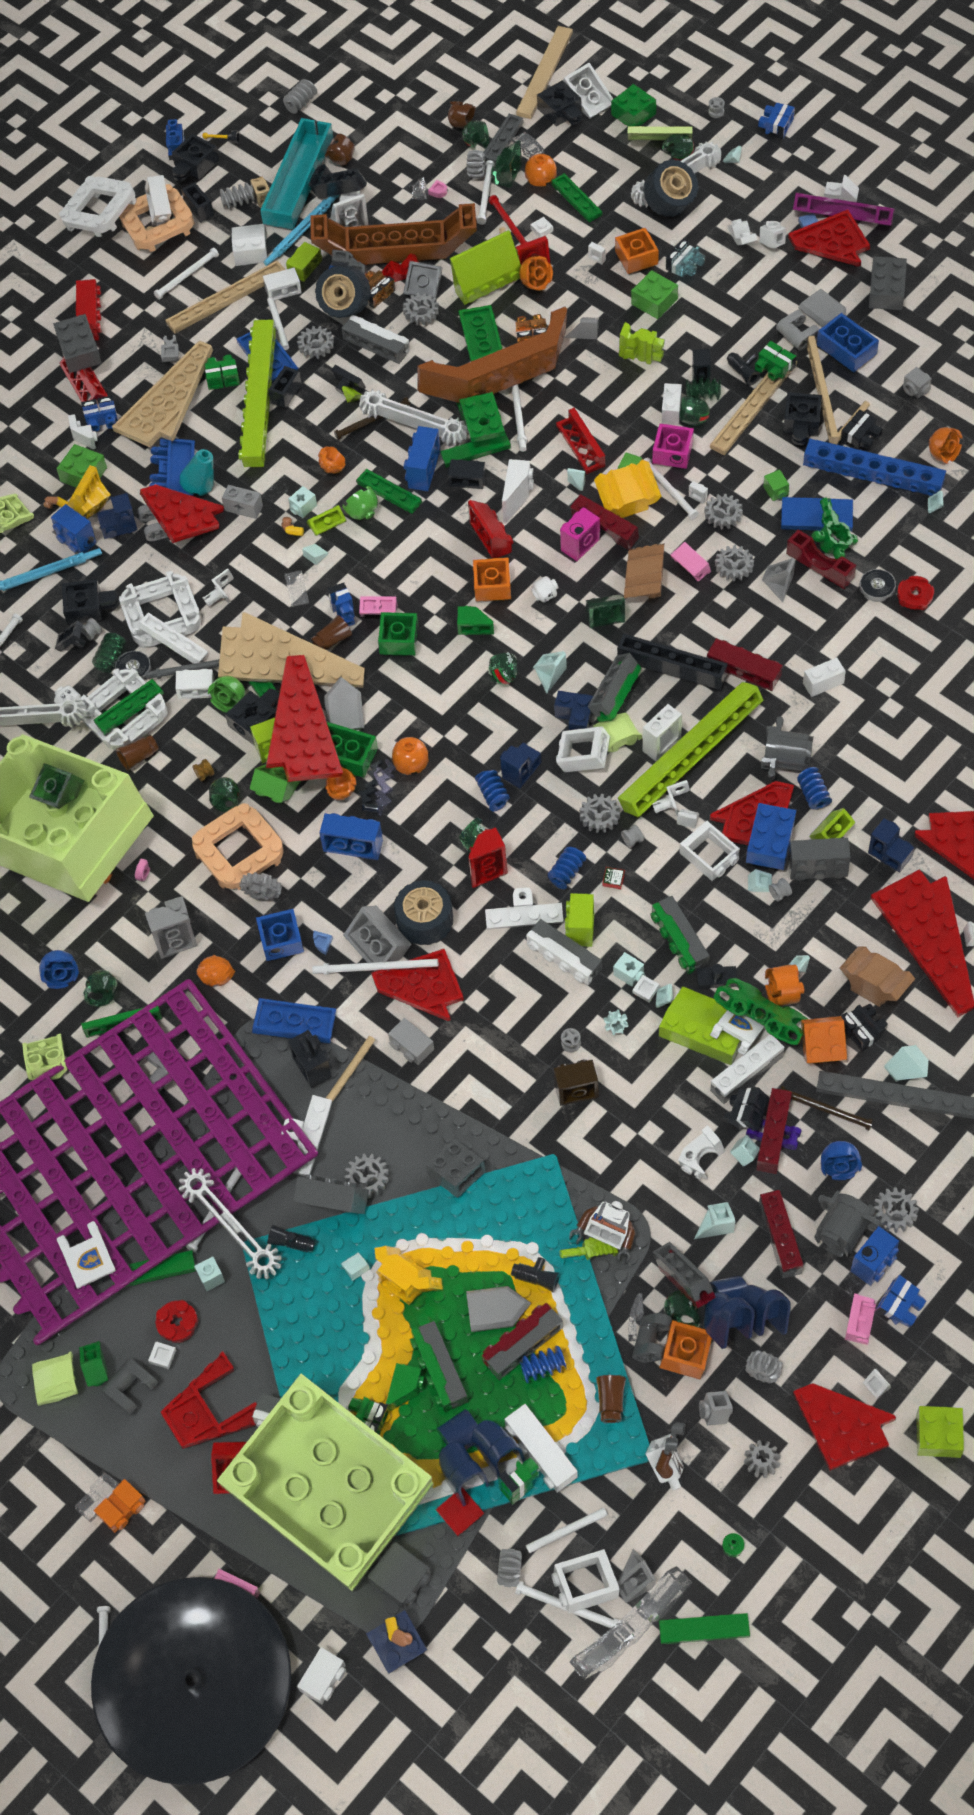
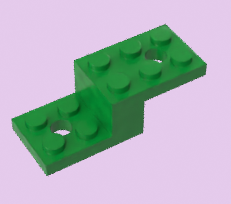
M493 392L459 399V402H456L461 419L464 421L465 426H467L471 443L505 436V430Z

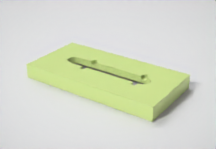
M628 126V140H692V127Z

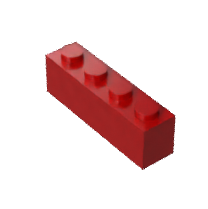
M96 279L76 281V316L86 314L94 340L97 341L99 340V333H102L101 323H99L102 320L101 311L99 310L101 308V299L99 298L101 296L100 285L97 286Z

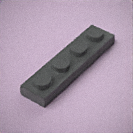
M508 114L484 151L485 162L491 160L497 165L524 123L522 117Z

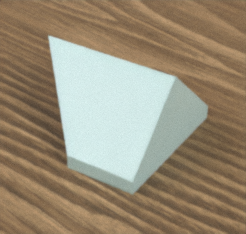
M564 651L543 654L533 667L546 693L550 691L567 669L566 653Z
M916 1045L905 1046L885 1064L884 1068L896 1082L899 1080L927 1077L929 1060Z
M728 1202L708 1205L707 1213L694 1239L734 1233L735 1217Z

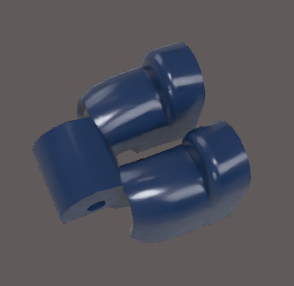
M741 1276L710 1282L716 1298L706 1304L704 1327L707 1334L721 1349L727 1347L729 1328L736 1327L749 1339L752 1337L753 1331L758 1336L764 1334L765 1320H767L782 1335L787 1334L791 1303L782 1292L776 1289L767 1291L755 1285H747Z
M466 1409L437 1427L439 1435L446 1443V1446L439 1453V1465L447 1484L462 1506L466 1505L461 1492V1487L465 1482L478 1475L486 1487L490 1486L484 1471L473 1461L467 1452L469 1447L474 1446L479 1450L497 1478L500 1475L497 1466L499 1460L511 1451L514 1452L522 1464L525 1462L522 1449L500 1425L491 1420H485L477 1424Z

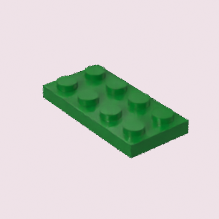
M491 305L459 310V318L470 362L502 349Z

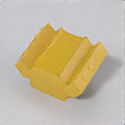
M641 460L637 465L631 463L617 470L611 469L606 475L600 473L594 479L604 508L621 518L648 510L649 505L656 503L662 497L650 464L645 460Z
M91 465L88 467L67 504L86 519L99 512L111 496L102 484L96 467Z
M390 1246L374 1248L376 1260L382 1263L376 1271L379 1276L378 1281L383 1287L408 1305L422 1292L443 1289L442 1278L431 1277V1270L419 1266L411 1259V1256L401 1255L400 1248Z

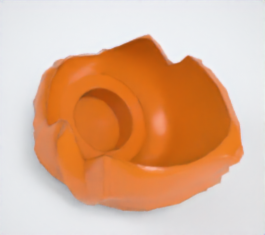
M326 446L320 450L318 454L320 467L327 473L335 474L342 472L345 467L344 456L332 446Z
M342 766V777L326 779L327 793L331 798L339 801L351 796L356 785L353 773Z
M213 955L205 958L198 965L196 972L204 984L212 987L214 985L222 986L233 977L235 970L225 958Z

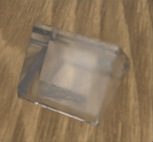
M423 177L413 185V199H427V185Z

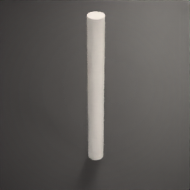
M269 297L267 301L281 345L284 350H287L289 345L274 298Z
M602 1508L527 1544L526 1548L531 1553L608 1516L605 1508Z

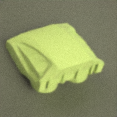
M16 493L0 497V533L34 518V514L29 512Z
M627 713L617 714L611 721L598 722L593 725V727L602 726L609 734L608 752H616L622 745H633L637 739H642V734L635 728Z
M61 1034L31 1043H22L29 1080H34L49 1069L60 1066V1063L64 1069L50 1079H58L67 1071L66 1063L63 1062L65 1055Z
M72 1352L32 1364L38 1406L57 1402L78 1394L75 1384V1370L72 1364Z

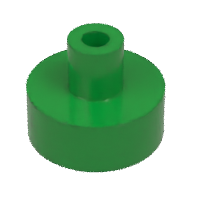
M735 1533L725 1536L722 1543L724 1553L729 1557L740 1556L744 1550L743 1538Z

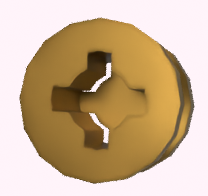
M203 759L200 764L192 766L201 782L207 776L215 774L207 759Z

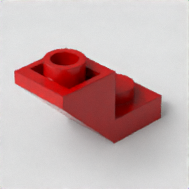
M410 253L401 264L391 260L381 273L384 278L390 276L394 279V282L406 279L410 261H419L415 254Z

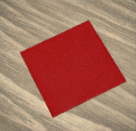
M461 1487V1492L466 1503L465 1506H462L456 1495L453 1494L435 1509L457 1536L484 1514L463 1487Z

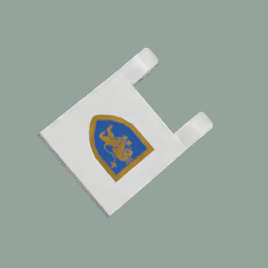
M727 1010L713 1027L710 1036L717 1039L722 1030L742 1041L738 1052L745 1055L765 1026L746 1015L737 1016Z
M94 1221L87 1224L93 1238L70 1248L64 1235L57 1238V1242L78 1289L116 1271L99 1228Z

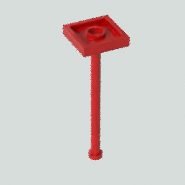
M492 195L489 198V203L496 208L521 244L515 247L520 264L522 265L527 258L534 256L545 257L548 264H550L547 237L543 236L527 242L499 203V198L496 195Z

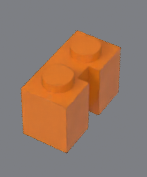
M125 1479L112 1491L113 1493L108 1498H105L93 1510L97 1517L114 1533L125 1528L129 1522L128 1519L133 1514H138L146 1502L143 1496Z

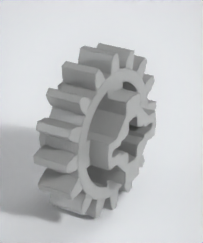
M417 293L415 297L410 295L411 299L406 298V303H403V314L406 320L410 319L411 324L414 321L416 325H419L420 322L425 325L426 321L432 323L431 319H436V315H439V303L436 298L432 299L431 294L426 296V293H423V295Z
M312 326L311 330L306 328V332L301 331V336H298L297 344L300 353H304L305 357L310 355V359L313 356L319 359V355L325 357V353L330 354V349L334 348L332 333L328 332L327 328L322 330L321 326L318 329Z
M717 494L716 499L711 497V502H706L704 513L705 519H708V524L714 523V528L719 525L720 529H723L724 526L730 529L731 524L736 526V522L741 521L743 510L742 504H739V499L733 500V495L728 498L727 494H724L723 497Z
M736 545L732 549L726 546V551L721 549L720 554L716 555V572H720V577L725 575L726 580L732 578L733 581L736 578L742 580L743 576L748 577L749 572L752 573L754 567L753 555L749 554L748 549L743 551V546L739 549L736 548Z
M594 794L593 799L587 797V803L582 802V808L579 809L580 821H583V826L589 825V831L594 828L596 833L600 829L604 833L606 828L612 830L613 824L617 825L618 819H620V806H617V801H611V796L604 798V794H601L600 797Z
M256 872L243 875L240 882V890L245 891V895L250 894V897L253 899H264L265 901L279 898L282 886L280 882H277L278 879H272L271 875L265 873L260 875Z
M364 1153L362 1159L356 1156L355 1163L349 1162L351 1168L345 1169L346 1174H348L345 1176V1181L356 1183L354 1181L355 1178L360 1184H363L362 1189L369 1190V1198H371V1193L373 1192L379 1195L378 1189L385 1190L383 1183L389 1182L388 1177H386L389 1175L386 1163H381V1157L375 1160L373 1154L367 1158ZM374 1166L379 1169L380 1173L374 1170Z
M894 1187L893 1192L886 1189L885 1195L880 1192L879 1199H875L874 1205H876L874 1206L876 1209L874 1213H877L875 1214L877 1215L876 1219L881 1220L882 1226H887L886 1231L894 1228V1232L897 1233L898 1228H901L904 1232L906 1231V1225L912 1227L913 1221L917 1220L916 1214L919 1211V1208L915 1207L917 1200L911 1201L912 1194L905 1195V1189L898 1192L897 1187ZM882 1206H884V1209L886 1210L885 1214L882 1211ZM906 1206L909 1208V1215L907 1214L908 1211L905 1210Z

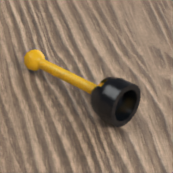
M230 131L228 135H213L206 132L202 134L204 139L227 138L233 144H239L240 142L239 131Z

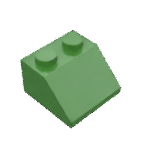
M265 764L255 768L250 789L256 791L255 793L259 796H268L272 798V801L282 803L291 798L301 781L288 782L283 767L266 768Z

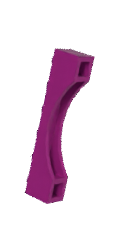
M796 193L793 210L830 216L848 209L855 220L890 226L892 225L895 208Z

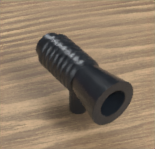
M734 352L727 356L728 364L743 377L747 385L751 386L759 380L760 372L749 366L757 359L753 353L746 360Z
M272 1225L267 1245L286 1246L290 1249L308 1253L309 1251L313 1252L316 1240L312 1239V1237L288 1232Z
M538 1257L534 1267L522 1263H514L511 1276L527 1283L538 1284L554 1293L558 1285L560 1273L541 1271L545 1259Z

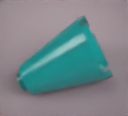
M201 449L197 451L180 474V485L189 494L193 495V493L199 494L198 496L208 494L213 488V455L208 450Z

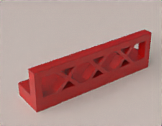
M63 357L59 364L81 402L87 401V393L91 395L89 400H98V398L108 396L91 367L78 370L76 379H74V372L69 373ZM81 382L84 383L83 390L80 389Z
M575 407L569 409V418L556 422L560 433L586 474L605 467V454ZM571 424L572 429L567 430L564 429L563 426ZM571 437H579V443L571 441ZM579 448L587 449V454L579 453ZM590 460L596 464L588 467L586 462Z

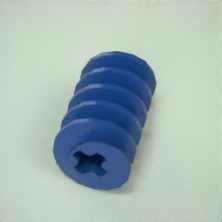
M816 767L803 770L798 775L797 781L803 790L808 806L811 809H822L832 803V798L829 797L830 794L826 791L827 787L823 785L824 780L820 779L821 774L817 773L819 769Z
M491 770L477 774L475 780L490 811L501 810L510 797L509 794H506L507 790L503 788L504 784L500 782L501 778L498 776V772Z
M565 848L555 865L552 866V870L548 872L549 880L557 888L567 889V884H570L571 879L575 877V873H578V867H582V862L586 861V855L576 848Z
M558 1345L555 1346V1353L550 1348H547V1355L543 1351H539L537 1358L534 1353H531L530 1361L526 1356H523L522 1363L520 1362L526 1383H529V1376H532L537 1381V1374L545 1378L546 1371L553 1376L555 1368L559 1373L562 1372V1366L567 1370L563 1353Z

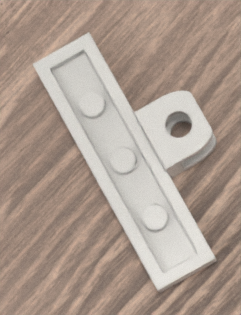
M517 888L514 890V907L485 909L487 930L535 926L540 919L548 924L563 923L562 903L533 905L530 888Z
M313 1095L305 1122L296 1119L292 1120L300 1126L318 1151L332 1100ZM289 1119L285 1120L284 1125L289 1123ZM286 1130L303 1155L307 1154V1149L294 1131L289 1132ZM315 1158L293 1173L302 1176L310 1175Z

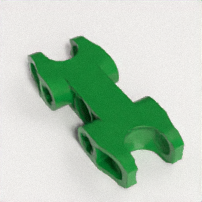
M737 978L728 979L726 985L719 986L714 994L715 1001L737 1016H748L765 1026L766 1031L779 1040L791 1045H798L804 1033L797 1026V1023L808 1018L789 1006L780 1007L764 998L759 989ZM731 983L738 985L739 990L731 989ZM723 991L729 995V1000H722L720 992ZM788 1032L797 1034V1039H791Z

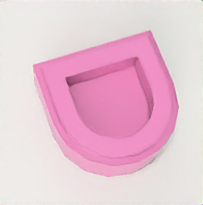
M436 180L429 188L428 194L436 198H442L447 194V186L443 182Z
M140 859L135 871V879L145 881L150 868L147 860Z

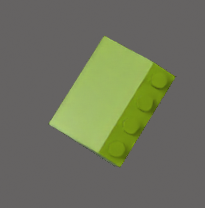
M509 230L450 258L455 293L464 305L520 278L521 264Z
M685 987L681 988L659 1025V1037L728 1065L733 1064L742 1041L723 1030L717 1039L710 1036L713 1027L727 1010L718 1004L715 999Z

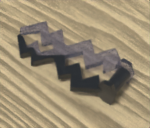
M385 759L388 768L384 770L379 767L383 764V760L370 765L372 770L367 773L373 780L364 785L366 790L359 792L362 800V813L364 814L368 811L378 813L381 816L382 808L391 803L386 794L392 792L393 789L385 781L394 778L391 772L396 770V767L388 759ZM379 772H381V773L383 774V775L380 776V777L377 775V773H379ZM379 785L382 789L376 792L373 786ZM375 793L379 798L375 800L378 805L367 804L372 802L368 795Z

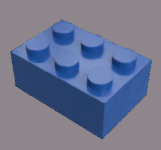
M840 313L822 327L817 334V346L852 372H855L873 358L878 351L879 340L843 313Z
M418 426L416 433H413V444L408 449V460L405 459L404 470H406L405 481L408 482V488L429 491L441 451L439 429Z
M758 803L747 849L746 863L784 870L795 824L796 810Z
M336 813L324 814L319 832L323 852L373 860L379 859L383 844L380 822L373 819H359L355 816H340Z

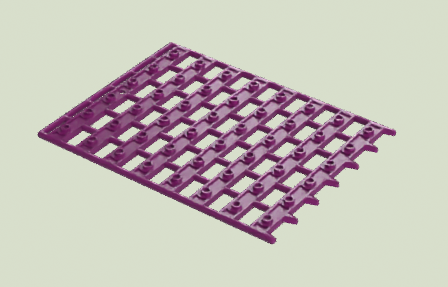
M190 979L185 980L67 1057L63 1062L66 1063V1067L81 1087L80 1091L68 1099H64L50 1079L64 1069L60 1063V1066L49 1069L0 1101V1113L14 1132L13 1135L0 1143V1194L5 1193L19 1215L4 1226L0 1225V1264L2 1265L0 1267V1283L11 1279L22 1296L13 1307L14 1313L22 1314L31 1311L42 1329L33 1339L35 1345L42 1344L220 1223L213 1217L201 1225L185 1202L189 1197L184 1199L182 1197L183 1193L180 1195L164 1171L179 1161L183 1162L191 1175L193 1168H195L196 1174H198L200 1169H203L204 1175L209 1173L211 1175L209 1180L214 1181V1185L208 1187V1189L233 1214L318 1156L315 1146L300 1126L292 1120L294 1119ZM187 988L203 1008L200 1012L196 1010L183 992ZM164 1003L168 1004L181 1022L179 1026L166 1034L149 1012L156 1006L160 1007ZM208 1016L222 1034V1039L219 1040L203 1018ZM132 1024H134L148 1044L147 1047L133 1056L117 1035ZM185 1030H187L202 1051L187 1062H185L170 1041ZM229 1044L244 1064L243 1067H238L224 1048L225 1045ZM99 1046H101L115 1066V1068L100 1078L84 1057ZM152 1052H154L169 1073L154 1084L151 1083L137 1063ZM206 1058L222 1078V1081L207 1091L191 1070L192 1067ZM246 1073H251L265 1092V1095L261 1097L245 1076ZM118 1074L123 1077L135 1094L134 1097L118 1106L104 1086L106 1082ZM232 1075H237L235 1080L230 1079ZM172 1080H174L189 1101V1103L174 1113L157 1091ZM225 1087L230 1089L243 1107L241 1111L229 1119L225 1117L211 1098ZM31 1090L35 1091L48 1112L33 1122L29 1120L17 1102L19 1098ZM85 1096L88 1097L102 1117L86 1129L70 1108L71 1105ZM271 1101L284 1120L289 1119V1123L282 1126L266 1103ZM139 1102L156 1124L138 1135L124 1115V1112ZM192 1109H195L210 1130L194 1142L178 1121L180 1117ZM248 1115L265 1137L249 1149L232 1127ZM53 1118L67 1138V1141L50 1151L36 1128ZM105 1125L108 1126L122 1146L106 1158L90 1137L92 1133ZM292 1129L307 1149V1154L303 1155L286 1130L290 1131ZM161 1131L176 1153L160 1165L144 1143V1141ZM213 1138L218 1141L231 1160L216 1171L212 1169L198 1149ZM19 1140L34 1163L16 1174L2 1151ZM269 1144L286 1166L285 1169L269 1178L253 1156ZM71 1147L74 1148L88 1169L73 1180L69 1179L56 1160V1157ZM125 1154L129 1156L142 1175L141 1178L126 1188L110 1166L111 1163ZM235 1167L252 1189L251 1192L238 1201L234 1200L220 1180V1177ZM39 1170L53 1193L36 1204L21 1180ZM93 1176L108 1200L90 1210L75 1187ZM197 1182L191 1189L199 1190L202 1183ZM146 1183L163 1206L147 1218L130 1195ZM206 1195L218 1214L221 1215L223 1213L222 1210ZM58 1199L74 1223L56 1234L41 1210ZM113 1206L129 1230L111 1241L96 1217ZM167 1213L184 1236L168 1248H166L151 1226L152 1223ZM92 1221L99 1228L116 1270L109 1274L115 1284L98 1296L90 1284L79 1289L76 1287L65 1257L57 1242L58 1237L64 1235L66 1238L76 1230L80 1231L85 1240L93 1238L87 1226ZM24 1222L39 1246L21 1257L6 1233ZM132 1237L135 1238L149 1259L148 1262L133 1272L116 1249ZM42 1253L45 1254L59 1276L43 1288H41L26 1265ZM64 1283L79 1308L64 1319H61L46 1295Z

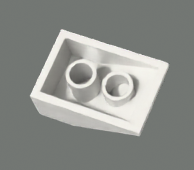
M590 63L564 77L563 81L581 97L582 112L589 119L611 106L613 98Z
M361 194L333 204L331 220L344 227L369 225L365 195Z
M264 224L232 228V247L236 266L264 263L268 258Z
M509 459L502 498L503 523H507L529 497L530 490H533V468H530V461Z

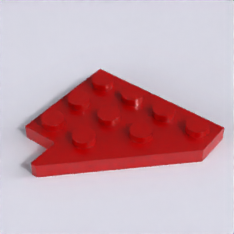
M848 209L788 233V238L795 250L858 267L861 266V260L857 254L870 250L869 242Z
M156 484L140 489L141 497L172 543L219 529V522L214 515L224 511L222 505Z
M774 781L711 813L710 820L725 823L722 834L731 842L749 845L758 803L788 809L794 785Z
M974 811L929 813L930 830H915V837L974 879Z
M445 948L411 959H438V967L387 969L371 973L378 993L446 1021L451 1020L446 1006L464 1000Z
M814 1383L793 1391V1395L829 1471L889 1446L881 1426L895 1421V1415Z

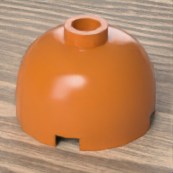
M533 155L525 165V178L529 180L531 185L546 186V183H549L557 176L556 164L549 155Z
M534 256L527 258L522 263L519 276L521 282L527 288L543 290L552 281L553 270L545 257Z
M950 427L940 428L935 431L929 439V451L933 458L946 464L949 460L953 462L959 455L962 444H959L960 439H962L961 432Z
M405 737L394 745L392 762L397 771L411 775V773H419L426 768L429 761L428 750L422 741L414 737Z

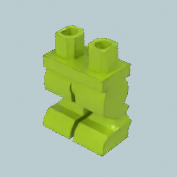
M625 322L620 333L619 356L623 359L631 358L634 360L637 358L639 361L650 365L652 360L661 362L664 356L662 349L665 339L658 338L656 331L650 332L644 328L631 334V326Z

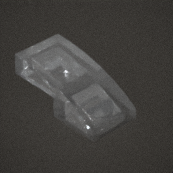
M526 132L512 139L513 145L521 148L523 155L529 158L545 152L538 141Z
M302 570L284 574L291 606L308 604L309 600Z
M642 1294L636 1296L630 1311L628 1342L636 1341V1321H641L644 1316Z
M104 1472L90 1486V1491L75 1505V1510L89 1522H92L97 1517L93 1510L113 1493L112 1491L119 1483Z

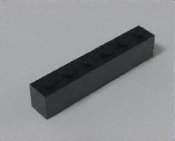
M624 633L617 647V656L630 653L640 667L718 690L722 689L727 676L728 663Z

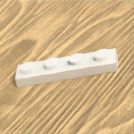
M147 613L138 624L140 629L193 664L201 663L208 654V651L150 613Z

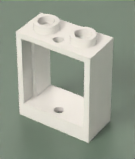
M164 175L147 177L145 192L152 226H158L169 221L171 216Z
M669 704L643 727V752L655 761L659 760L681 739L682 714Z
M602 726L562 731L556 763L564 772L604 768L610 740L609 734ZM593 741L591 755L570 757L572 743Z
M708 821L704 822L680 843V854L711 881L716 877H721L730 865H735L739 860L740 848ZM707 838H710L728 854L714 868L710 867L693 852Z
M605 1549L554 1565V1573L551 1574L552 1581L555 1587H559L561 1592L559 1594L562 1607L566 1606L568 1614L619 1597L620 1589ZM596 1564L605 1588L573 1598L564 1574Z

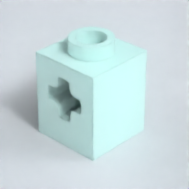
M304 486L288 498L291 512L302 518L317 506L315 494Z
M624 952L613 966V975L633 987L642 975H645L644 964Z
M214 1257L194 1266L206 1291L225 1283Z

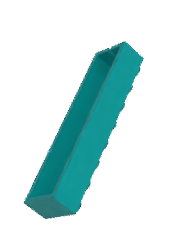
M301 118L262 205L261 216L263 224L294 230L311 190L308 184L315 169L322 165L327 148L333 139L332 123L318 121L319 135H317L315 120Z

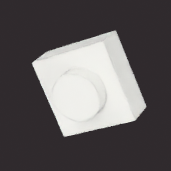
M544 217L530 224L531 230L539 238L553 232V226Z
M591 242L588 246V258L603 264L606 261V249L601 245Z
M692 481L689 485V497L704 504L707 500L708 488Z
M642 975L632 992L650 1002L660 985Z
M155 1342L148 1362L169 1369L176 1353V1348Z

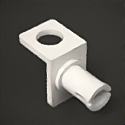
M229 569L224 570L212 579L215 589L203 597L208 607L220 598H224L228 604L231 603L226 593L222 590L223 586L234 579ZM228 575L226 580L220 582L222 577Z
M687 780L666 787L669 794L667 795L668 797L655 801L652 804L655 813L672 807L675 810L676 816H678V810L673 797L690 791ZM684 786L683 789L676 791L678 787Z

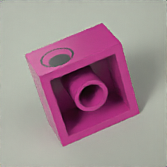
M660 423L653 447L652 464L687 469L693 445L694 428Z
M584 507L579 512H576L560 528L561 551L575 561H578L600 540V518Z

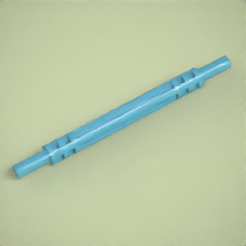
M340 195L324 199L273 249V253L264 261V264L267 266L277 257L279 258L311 227L310 215L324 214Z
M98 548L84 554L81 552L17 576L1 580L0 590L5 591L85 563L88 559L102 555L101 549Z

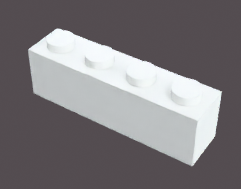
M526 1404L505 1418V1431L510 1437H515L519 1442L518 1445L522 1449L523 1455L528 1454L539 1466L537 1472L541 1471L545 1476L543 1480L549 1489L554 1488L558 1493L578 1478V1471Z

